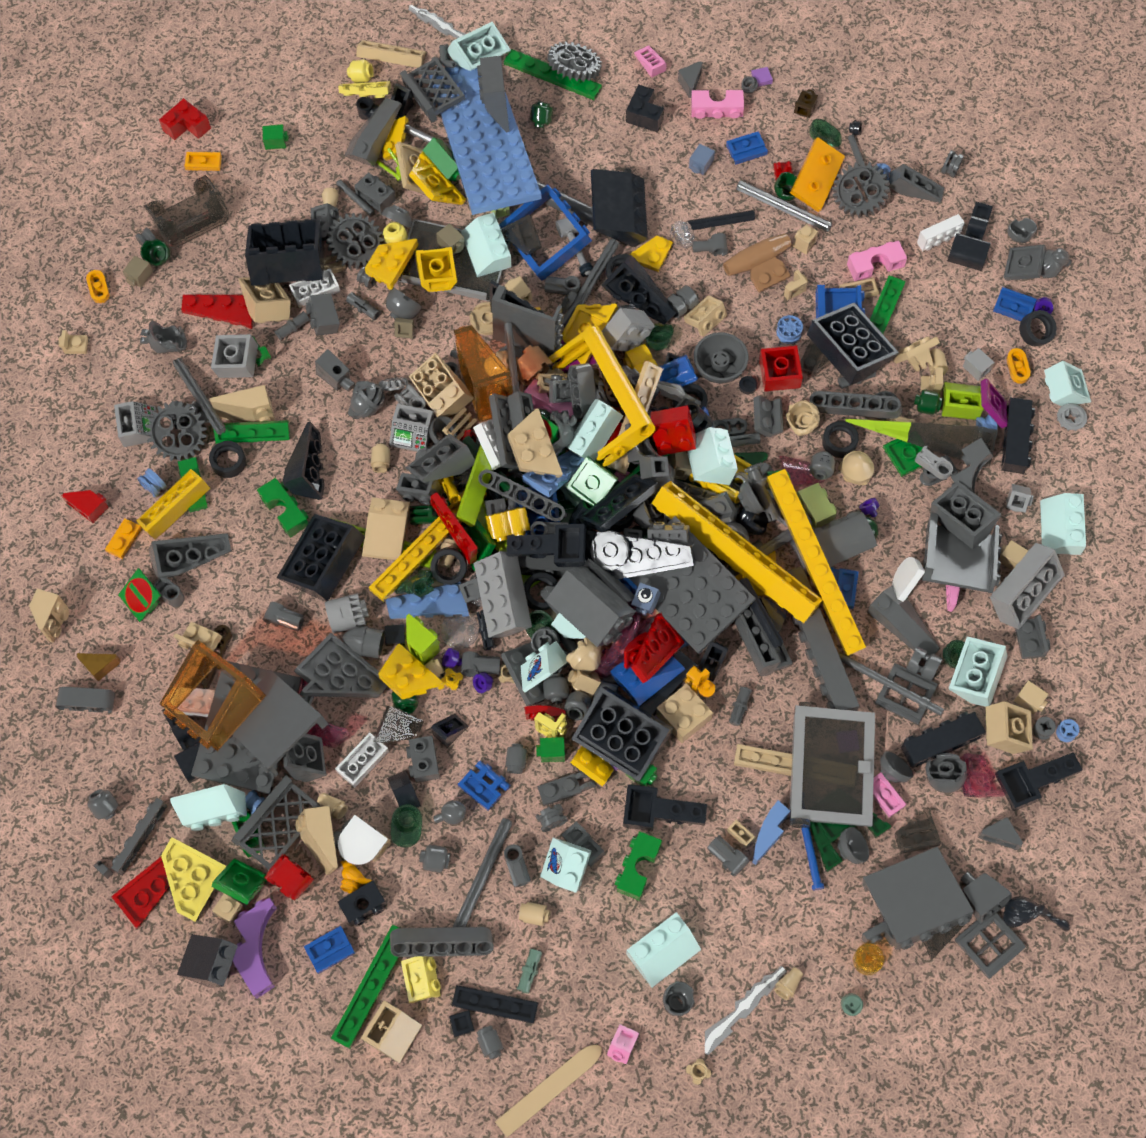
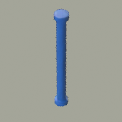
M802 792V809H805L804 792ZM799 819L813 881L812 890H822L825 887L821 883L808 820Z

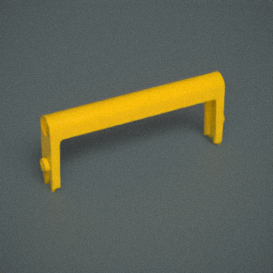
M591 326L553 353L549 359L554 363L561 358L552 367L553 370L555 368L561 370L589 349L631 424L630 428L597 452V460L604 459L603 466H608L652 435L655 431V426L598 326Z

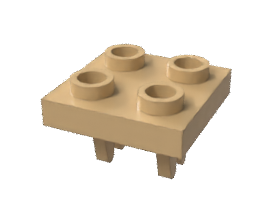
M927 336L908 347L898 350L899 354L893 358L894 362L897 364L908 360L915 371H920L919 365L922 369H926V362L929 366H932L933 361L929 348L940 343L938 337L930 339Z

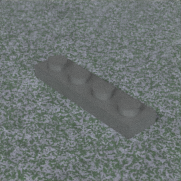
M156 798L154 802L149 804L146 815L136 824L135 832L125 841L124 849L114 858L111 868L116 873L124 875L166 810L167 804L161 799Z

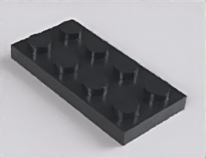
M634 474L578 518L581 524H585L599 532L608 531L612 525L622 520L630 511L639 507L647 498L652 497L660 489L658 482L650 479H641L640 475Z

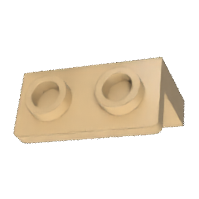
M708 295L683 318L685 323L698 328L699 334L704 337L727 316V312L722 301Z
M190 622L182 636L176 633L173 636L179 641L177 643L179 646L186 650L192 648L191 650L200 656L202 654L211 656L222 639L219 633L193 622Z

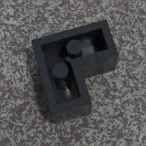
M638 84L626 109V123L658 133L664 120V107L653 104L654 89Z

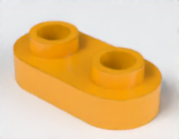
M100 270L90 271L86 276L90 295L94 302L104 303L110 297L106 278Z
M1019 348L1011 349L1006 357L1011 379L1015 383L1023 384L1028 381L1031 374L1026 354Z

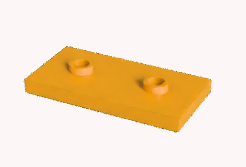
M817 137L810 148L790 194L815 211H821L845 156Z

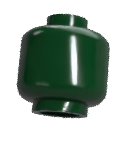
M537 101L536 104L531 106L530 121L534 122L535 127L544 128V125L551 123L553 108L550 107L549 103Z
M924 389L920 394H916L914 405H917L918 412L934 415L936 412H939L943 398H940L938 392Z
M394 691L391 694L393 708L398 713L409 715L418 707L417 695L402 700Z

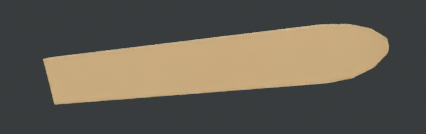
M591 1045L579 1051L496 1120L495 1123L508 1138L598 1061L602 1048L599 1045Z

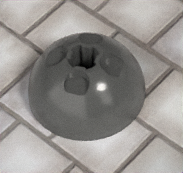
M723 332L712 333L702 338L696 345L694 350L695 367L703 378L712 383H729L736 380L746 369L748 351L744 343L736 336Z

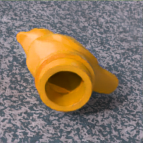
M346 860L340 861L343 866V880L341 881L340 889L344 892L351 894L359 889V885L372 881L365 878L356 865L350 864Z

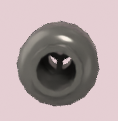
M825 451L814 454L811 457L810 474L818 480L830 478L835 467L834 457Z
M563 674L550 675L543 682L544 697L550 700L552 704L563 703V700L568 698L570 694L568 679L563 677Z
M572 692L565 703L564 710L566 715L572 720H583L592 704V700L584 692Z
M98 789L88 797L87 806L96 819L108 820L116 814L115 811L118 808V803L110 791Z
M429 844L425 850H421L419 862H422V867L425 871L441 873L444 869L448 868L450 853H447L446 847Z

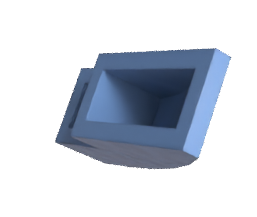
M779 800L769 811L758 834L753 854V863L755 865L784 832L779 826L789 816L790 810Z

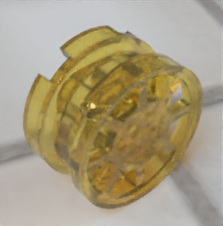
M871 943L861 945L853 956V964L856 970L867 976L876 974L882 968L885 960L882 950L877 945Z

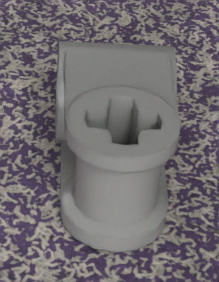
M410 384L401 393L394 395L396 401L401 405L421 407V409L427 410L424 398Z

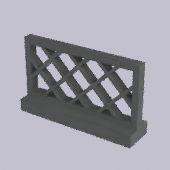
M437 58L409 73L406 70L399 73L405 87L412 90L413 98L431 123L438 120L436 115L466 99L463 92ZM437 65L436 70H429L431 67ZM419 74L422 75L421 78H414ZM427 75H433L432 79L425 78ZM438 75L444 76L442 80L436 78ZM423 84H429L428 88L421 87ZM434 84H440L439 88L432 87ZM445 85H451L450 89L443 88ZM430 93H436L435 97L428 96ZM441 94H447L446 98L439 97ZM452 94L459 95L455 98H450ZM437 103H443V105L435 107Z
M285 776L233 836L231 842L236 846L239 845L267 869H270L282 853L284 854L300 835V832H297V830H290L289 820L298 819L299 816H289L288 806L299 805L300 814L303 812V804H310L314 808L321 806L294 785L288 776ZM291 789L298 794L297 802H287L286 794ZM285 806V817L274 818V808ZM286 820L287 831L276 832L275 821ZM271 821L272 832L261 833L260 825L263 822ZM287 834L288 843L283 846H277L276 835ZM273 836L274 846L262 847L261 837ZM251 837H258L259 848H250L245 842ZM274 850L275 858L271 863L263 858V851Z

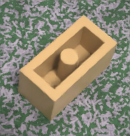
M737 820L727 829V832L745 848L755 839V836Z

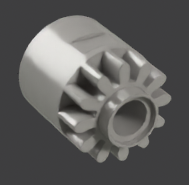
M358 593L325 602L333 634L366 625L365 617H368L369 614L365 600L360 601Z

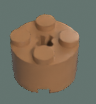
M529 345L523 350L524 354L520 358L516 357L518 379L525 387L530 385V380H536L538 373L545 374L550 369L548 365L553 364L539 346L532 347V345Z

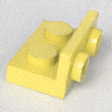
M538 712L534 718L536 731L548 738L564 737L567 732V728H565L567 725L566 715L563 713L556 722H554L555 719L546 713L543 715Z
M433 956L412 957L401 961L409 1003L441 996V986L437 979L436 962Z

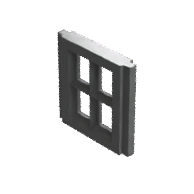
M895 663L887 677L894 681L895 677L898 676L908 681V690H911L913 684L927 690L924 696L931 699L938 685ZM883 685L875 704L918 725L925 710L919 707L917 712L903 706L907 698L905 696L902 697L900 703L886 698L890 688Z
M997 913L983 924H980L978 921L974 922L955 939L956 943L988 979L1026 948L1024 943ZM994 922L1001 932L989 940L982 931ZM980 934L987 944L975 953L968 943ZM1005 934L1012 944L1003 952H1000L993 943ZM991 947L998 956L986 965L979 956Z

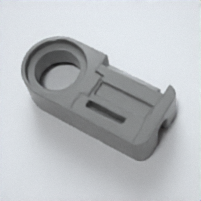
M924 446L921 452L917 454L915 462L939 479L949 478L953 471L952 464L945 458H939L927 449L928 446ZM945 466L948 469V473H941L938 467Z

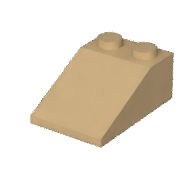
M250 277L239 278L249 315L254 322H280L289 319L291 300L279 283L251 286Z
M265 385L210 398L213 409L220 419L237 422L275 421Z
M372 497L362 556L396 560L402 554L410 517V502Z
M329 806L304 809L299 815L298 820H296V830L300 832L301 839L324 873L330 875L338 865Z

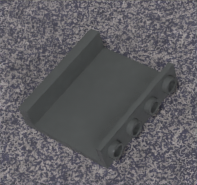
M498 285L492 298L493 340L507 344L504 324L512 323L514 347L524 350L529 345H532V347L539 346L548 357L563 347V344H561L563 334L561 333L564 326L562 324L564 318L562 306L558 305L554 316L551 317L507 302L506 287Z
M930 513L926 529L923 564L925 573L922 576V581L993 593L994 587L998 586L1000 582V575L997 574L1001 566V561L998 560L1001 555V547H998V545H1000L1002 533H999V525H995L992 535L989 534L985 540L974 549H971L944 526L937 525L938 514Z
M272 670L219 721L224 727L222 732L229 739L234 737L236 739L234 743L241 750L246 748L248 750L246 754L254 762L256 760L260 761L261 763L258 766L266 774L271 772L275 777L278 775V772L273 766L315 724L322 729L328 725V722L317 710Z
M938 846L867 875L862 880L865 892H870L895 940V950L901 948L903 950L909 949L915 942L920 940L922 942L928 941L936 933L944 934L958 924L963 926L971 921L970 919L974 912Z

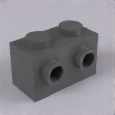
M369 172L354 185L356 194L380 213L396 201L394 189L390 185H385L379 177L373 176Z
M331 293L310 295L308 303H306V312L310 314V325L314 329L316 336L337 333L340 322Z
M401 473L396 490L408 502H414L415 500L429 505L431 495L438 493L441 496L443 486L437 480L423 483L413 474Z
M433 736L410 739L406 752L408 759H412V765L409 766L411 778L414 777L416 783L440 779Z

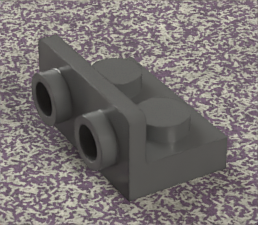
M328 203L311 208V219L320 220L323 241L328 239L326 236L327 232H330L329 227L333 226L334 220L338 222L339 218L338 208Z
M568 374L567 377L551 375V378H545V383H549L550 403L572 402Z
M760 395L754 397L755 431L766 437L782 433V400L778 398L769 401Z
M727 492L697 501L724 523H730L737 512Z
M655 522L648 528V539L688 545L690 526L684 525L682 522H676L672 525H665L664 522Z
M1036 615L1034 619H1027L1020 629L1015 628L1022 659L1046 656L1050 650V641L1046 639V624L1044 620L1042 621L1041 615Z

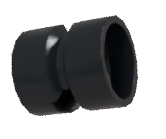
M696 403L687 404L695 433L713 426L712 418Z

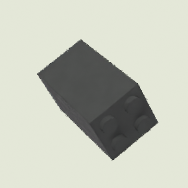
M586 566L567 570L546 599L553 608L596 647L618 641L622 636L621 631L632 623V616L636 612Z

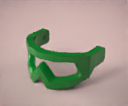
M259 344L258 350L261 352L262 356L261 358H256L255 364H257V367H259L264 360L271 359V355L269 354L267 348L265 346L261 347Z

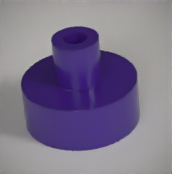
M1046 297L1038 299L1034 305L1035 311L1043 310L1049 314L1054 309L1052 301Z
M870 498L864 501L859 508L864 515L870 514L871 518H874L878 515L876 510L880 505L876 498Z
M452 648L447 649L442 658V665L450 669L456 665L460 666L462 659L459 658V652Z
M482 672L473 677V686L478 693H485L491 690L493 678L487 673Z

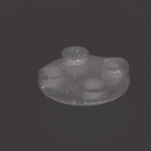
M462 614L453 615V617H447L442 623L441 635L447 645L457 650H462L476 641L479 635V626L471 615L462 617Z

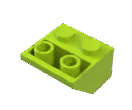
M944 382L941 416L976 420L977 417L981 416L983 411L981 405V386Z
M408 614L406 616L409 652L425 665L441 651L440 642L437 638L438 635L431 628L429 630L425 628L420 618Z

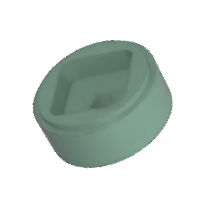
M848 993L841 999V1008L847 1015L856 1016L862 1011L863 1002L858 995Z

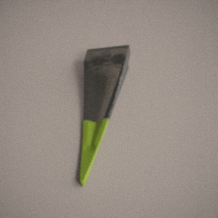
M845 419L848 423L920 447L928 446L927 449L962 461L961 456L964 455L962 449L980 438L984 440L993 455L998 430L980 426ZM990 459L984 466L990 467L992 459Z

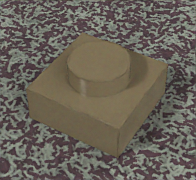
M396 318L394 321L395 337L413 339L414 320Z

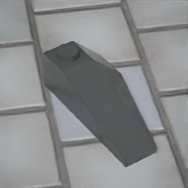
M385 98L351 139L344 156L374 167L402 104Z
M228 533L152 541L149 548L152 569L158 578L181 575L231 552Z
M893 586L884 590L870 604L867 613L913 651L918 646L926 650L928 655L936 654L940 649L908 598L904 602L898 600Z

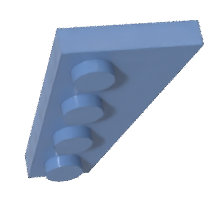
M569 450L557 457L563 473L562 477L557 478L555 477L556 475H540L535 472H529L522 476V481L549 498L573 477L584 461V458Z
M461 581L453 585L439 586L386 599L390 619H403L408 614L413 617L425 616V618H433V615L453 617V615L462 614V617L469 616L467 605L459 588Z

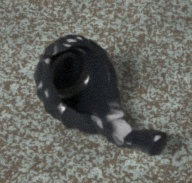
M742 507L737 517V522L745 527L748 535L762 536L766 532L767 523L772 522L768 521L765 512L759 514L746 512L744 507Z
M1014 897L1005 905L1003 919L1007 926L1019 927L1041 916L1057 924L1063 931L1067 932L1070 930V925L1065 919L1057 918L1045 905L1037 904L1027 897Z

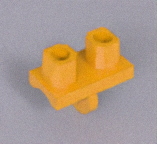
M693 666L687 672L685 683L696 694L699 692L701 696L708 698L715 693V685L708 680L710 672L706 668L701 672L697 667Z

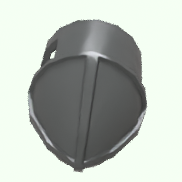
M358 626L346 632L342 636V640L359 656L379 659L384 644L385 631L369 628L368 626Z

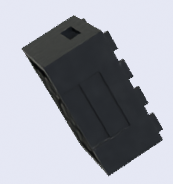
M307 219L305 221L294 220L283 223L269 222V224L257 223L248 225L245 258L251 286L323 280L325 249L320 220Z

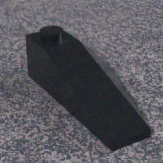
M631 255L601 285L615 299L630 304L629 306L644 311L647 316L662 324L667 323L677 313L646 270Z
M310 421L307 422L286 465L283 484L294 495L321 500L323 499L325 486L324 479H320L319 470L323 469V464L320 463L318 454L322 453L321 434Z

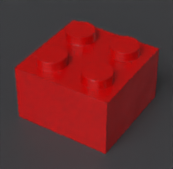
M797 345L760 350L759 364L764 392L801 388L803 376Z
M688 405L651 412L650 419L655 426L653 438L660 456L696 449V433Z

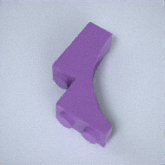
M270 898L259 900L253 909L241 912L237 919L234 920L246 942L236 944L238 947L233 963L256 999L275 987L267 974L262 957V940L265 927L271 915L277 909Z

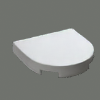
M913 557L906 558L900 564L893 579L896 597L902 602L906 600L925 573L921 562Z
M354 815L339 836L338 849L342 858L348 863L362 865L372 861L388 839Z

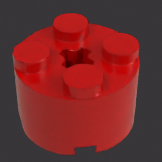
M282 853L267 872L265 879L281 888L279 890L281 893L295 901L301 897L314 881V878L296 862H291L290 858Z

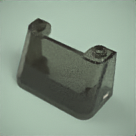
M207 175L195 180L193 184L195 195L167 209H164L163 205L158 201H152L143 205L168 247L177 248L225 224L229 220L230 214L220 191Z

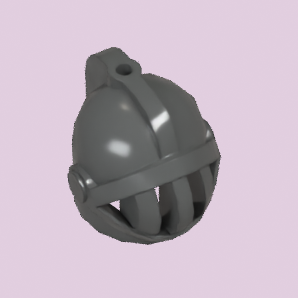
M368 381L356 382L350 400L348 415L353 419H360L376 414L384 403L383 388L376 383Z

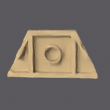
M537 408L508 433L507 437L520 471L535 472L540 475L551 474L560 478L563 473L540 411Z

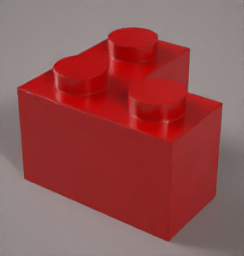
M184 98L159 119L163 132L174 140L186 130L200 139L211 129L208 117Z

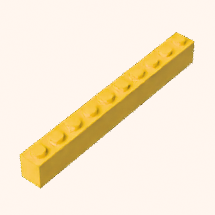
M786 469L767 476L770 489L819 597L823 599L822 604L845 655L848 656L866 648Z
M672 481L661 487L651 503L659 512L664 513L670 519L676 516L684 525H689V531L706 548L714 552L719 559L728 563L734 571L748 578L751 584L756 585L766 596H770L780 607L789 611L795 619L805 623L812 616L823 599Z

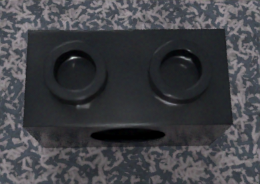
M373 880L337 902L351 927L362 925L367 921L366 918L372 914L376 916L385 910L384 907L387 906ZM362 901H367L369 904L366 909H358Z

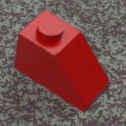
M91 490L63 493L61 495L69 506L91 523H94L109 508L105 503L106 498L99 492L95 494Z

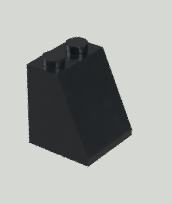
M191 934L177 975L209 988L224 987L238 945L221 938Z

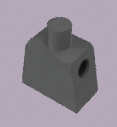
M329 349L315 361L316 375L338 391L343 387L349 392L353 389L355 383L350 379L349 368Z
M967 872L960 879L966 886L963 889V893L974 911L973 915L980 924H983L1003 909L1012 897V893L987 873H983L978 878H975L970 872Z

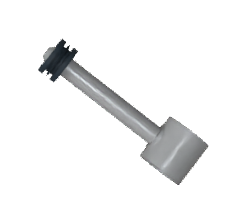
M564 218L555 222L560 237H568L571 242L575 238L574 234L578 233V231L569 219ZM580 250L576 256L581 265L579 267L581 276L585 277L590 274L593 266L592 263H587L582 250Z

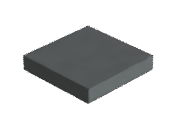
M1045 245L1010 248L1003 278L1007 281L1040 278L1046 252Z

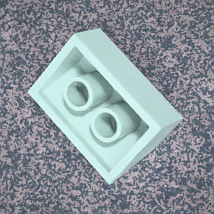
M493 22L453 40L447 49L456 65L469 71L476 69L480 65V58L502 56L511 51Z
M494 212L475 218L461 231L477 277L511 268V255Z
M595 399L575 430L573 441L566 448L584 459L589 456L596 460L598 457L597 452L605 446L623 415L604 402Z
M709 427L696 433V449L687 451L694 480L730 485L738 468L728 430Z
M1063 493L1040 500L1042 545L1055 549L1056 554L1081 555L1086 547L1084 494Z
M967 636L949 690L972 704L984 707L990 706L1007 659L1006 646Z
M226 784L170 798L171 804L182 825L191 828L192 831L203 830L205 826H219L221 822L225 821L235 822L240 817L247 816L245 792Z
M676 912L627 949L626 955L652 988L697 954L701 948L688 926Z

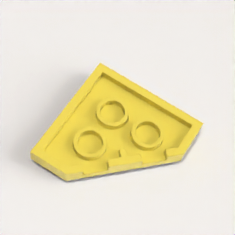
M391 81L340 84L338 86L339 93H343L344 96L359 94V97L375 95V98H383L391 89Z
M171 837L161 857L176 911L196 922L214 890L211 887L212 882L226 866Z

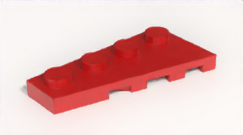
M183 295L182 313L202 318H211L215 321H224L252 329L253 319L249 315L243 295Z
M438 493L431 495V505L469 565L476 562L478 548L461 526L455 514L448 508L445 498L440 497Z
M662 612L656 614L631 666V669L642 683L647 682L685 643L672 625L663 617Z
M162 857L158 858L111 896L136 929L139 928L170 888Z

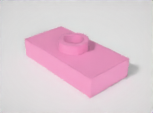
M882 773L874 777L873 798L890 818L903 809L906 803Z

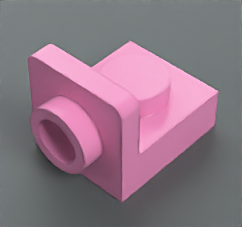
M619 1025L610 1044L607 1056L617 1062L627 1064L639 1033Z

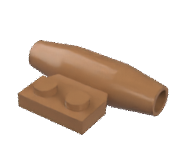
M786 233L764 239L741 250L724 262V271L728 276L750 270V279L760 293L790 278L791 275L784 263L776 257L791 247V240Z

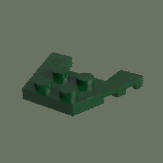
M840 788L808 809L862 815L861 803ZM873 813L872 827L867 828L877 839L891 829L892 826L882 821ZM809 820L825 871L828 873L843 862L831 843L840 838L841 832L849 827L854 828L856 825L812 822Z

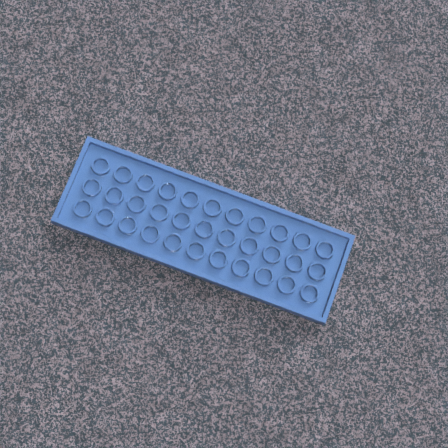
M458 65L455 68L445 67L444 69L466 98L443 111L440 115L472 215L542 199L507 95L509 132L503 130L486 111L485 104H482L477 68L469 71ZM438 75L436 79L442 80L444 76ZM434 84L432 88H439L440 84ZM445 85L443 89H450L451 85ZM441 94L439 98H446L447 94ZM452 94L450 98H455L459 95Z

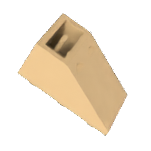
M436 352L409 376L437 417L446 416L452 418L474 399L465 384Z

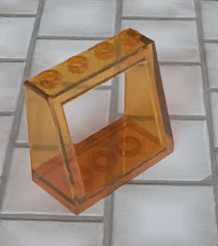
M472 325L459 327L457 330H454L459 368L467 389L474 397L471 401L479 423L493 419L490 408V395L495 393L508 397L513 394L511 374L509 369Z
M197 640L190 649L159 705L165 709L163 713L169 719H177L175 723L183 730L187 727L189 729L187 733L194 739L200 737L201 740L199 742L207 749L212 747L218 752L266 695L245 674ZM215 666L235 683L210 727L205 731L180 711L178 707Z

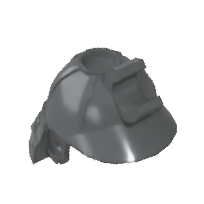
M150 321L149 330H141V335L146 337H141L140 343H149L152 350L157 353L181 352L187 347V338L181 326L177 328L175 325H171L165 328L155 321Z
M566 412L562 414L561 419L550 415V421L557 425L559 429L556 435L559 440L552 444L556 457L564 448L571 444L575 435L572 426L576 424L577 419L574 415L569 419Z

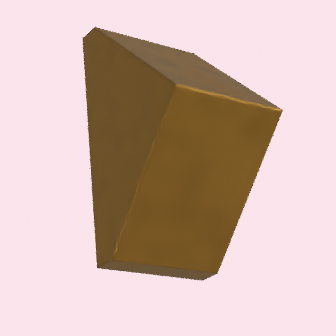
M77 653L76 656L97 681H100L120 664V659L116 654Z

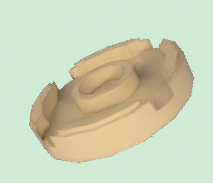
M490 302L476 305L470 314L472 328L482 335H493Z

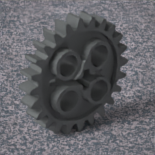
M565 41L564 44L561 42L558 45L554 44L553 47L551 46L547 56L549 66H553L552 70H557V74L562 73L563 77L568 76L569 80L575 78L576 81L581 79L584 82L586 78L590 81L591 78L595 79L599 75L602 67V61H600V57L596 56L597 53H591L592 49L587 50L586 46L581 47L579 43L574 45L573 42L568 44Z
M862 161L861 166H858L857 162H855V167L853 168L851 165H848L849 170L842 169L843 175L837 174L839 181H834L836 187H832V190L835 192L833 194V198L836 199L835 204L839 205L840 210L844 209L845 214L850 212L851 217H854L855 213L858 218L863 213L865 217H868V212L874 215L875 208L880 211L879 205H885L883 199H889L887 193L890 192V188L887 186L890 183L887 180V174H883V169H879L877 164L872 168L871 162L867 166H865L864 161ZM864 176H869V179L861 180ZM854 177H857L862 189L865 192L867 199L869 200L868 202H865L861 194V191L858 189V186L854 180ZM853 184L851 189H846L847 185ZM873 190H876V191H877L876 194H874V195H869V193H870L871 191H873ZM855 199H861L859 203H853Z
M346 213L344 219L339 216L338 222L334 220L333 226L329 227L330 232H327L326 236L328 237L326 244H329L328 251H333L331 257L337 256L336 262L343 261L342 266L347 263L349 269H351L352 265H355L356 270H358L359 265L363 268L369 262L378 245L383 244L384 239L380 238L383 232H377L380 226L374 227L375 221L368 222V216L362 219L361 213L358 217L355 216V213H352L351 217ZM354 228H359L361 232L355 231ZM339 236H344L347 240H341ZM364 242L370 243L371 246H366ZM350 250H353V251H355L357 254H356V255H352L349 251H350Z
M172 401L171 406L165 402L164 409L157 406L159 412L152 411V414L155 416L154 418L148 417V420L152 423L145 425V427L150 429V431L145 432V435H151L147 442L154 443L151 449L158 448L157 455L163 452V459L167 455H170V461L173 460L174 456H177L178 461L181 460V456L188 459V453L195 456L193 450H201L198 444L204 445L201 438H205L207 435L203 434L202 431L207 430V427H202L201 424L205 420H199L202 414L194 413L196 407L190 410L189 403L183 407L182 401L179 402L178 406H176L174 401ZM174 414L177 417V428L181 429V432L178 434L179 447H176L175 433H171V430L174 429ZM187 416L190 419V424L187 426L181 425L179 422L180 417ZM162 418H169L171 425L163 427L160 423ZM185 434L190 435L192 442L184 444L181 437ZM170 436L173 439V444L170 446L164 445L163 437Z

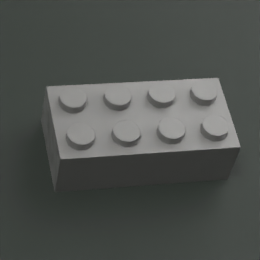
M1035 543L1000 586L992 593L990 599L1002 623L1020 629L1065 574L1055 549Z
M500 551L474 563L489 638L508 637L532 627L518 556L508 557L506 555L507 552Z

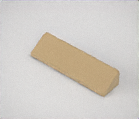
M362 40L357 45V57L416 68L422 66L426 55L425 51Z

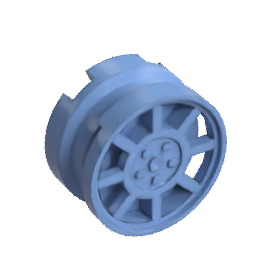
M784 316L778 322L776 335L785 344L796 343L801 338L803 324L796 316Z
M150 468L145 471L143 476L140 475L137 478L144 489L153 494L152 496L155 498L161 490L164 491L167 488L163 480Z

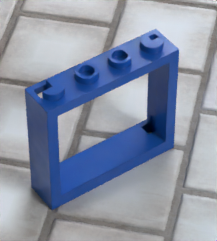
M548 184L540 190L542 199L524 203L499 224L500 228L541 281L550 276L592 241L588 236L590 231L585 225L580 226V218L575 212L573 214L570 213L571 207L566 200L561 201L559 197L562 195L556 188L552 189ZM552 197L579 232V235L539 266L512 229Z

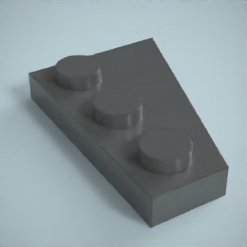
M531 643L506 651L501 655L526 706L535 705L546 699L544 697L543 682H540L527 692H524L522 689L521 665L527 662L525 658L534 652Z

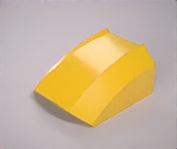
M452 247L424 251L416 250V262L421 286L428 292L451 290L457 283Z

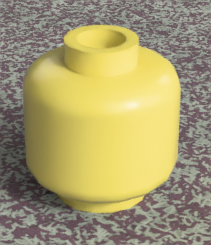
M354 60L347 68V75L354 83L369 82L371 77H373V66L367 60Z
M398 222L389 223L383 230L386 244L405 241L408 238L405 227Z

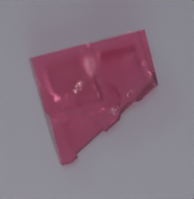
M786 456L779 457L782 470H787L793 486L824 483L825 479L818 480L810 474V462Z
M966 753L960 757V760L966 762L967 779L962 787L964 796L985 798L1003 797L1005 795L1003 790H996L992 781L996 777L989 769L984 756Z

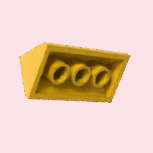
M190 469L136 521L156 540L189 507L198 501L210 487L198 474Z

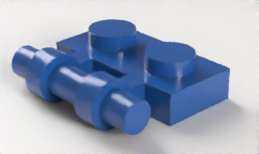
M480 760L475 765L480 770L478 774L470 770L458 783V787L489 811L502 797L497 789L501 787L504 791H507L511 785L505 781L506 778L502 775L496 774L489 764L485 765ZM487 776L494 782L489 785L483 778Z

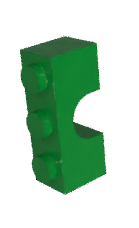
M275 477L258 488L257 492L269 510L276 506L286 507L284 513L279 515L277 519L281 527L291 538L307 527V519L309 517L304 509L300 510L297 507L299 504L295 497L288 495V488L284 486L283 482L279 483Z
M640 831L637 837L633 836L629 846L632 848L630 856L626 854L622 866L625 867L622 874H618L614 884L617 886L618 893L640 901L647 878L638 874L635 866L643 860L655 863L662 845L661 839Z

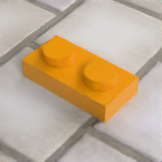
M186 152L185 170L220 171L221 152Z
M124 518L106 546L105 551L123 559L142 527Z

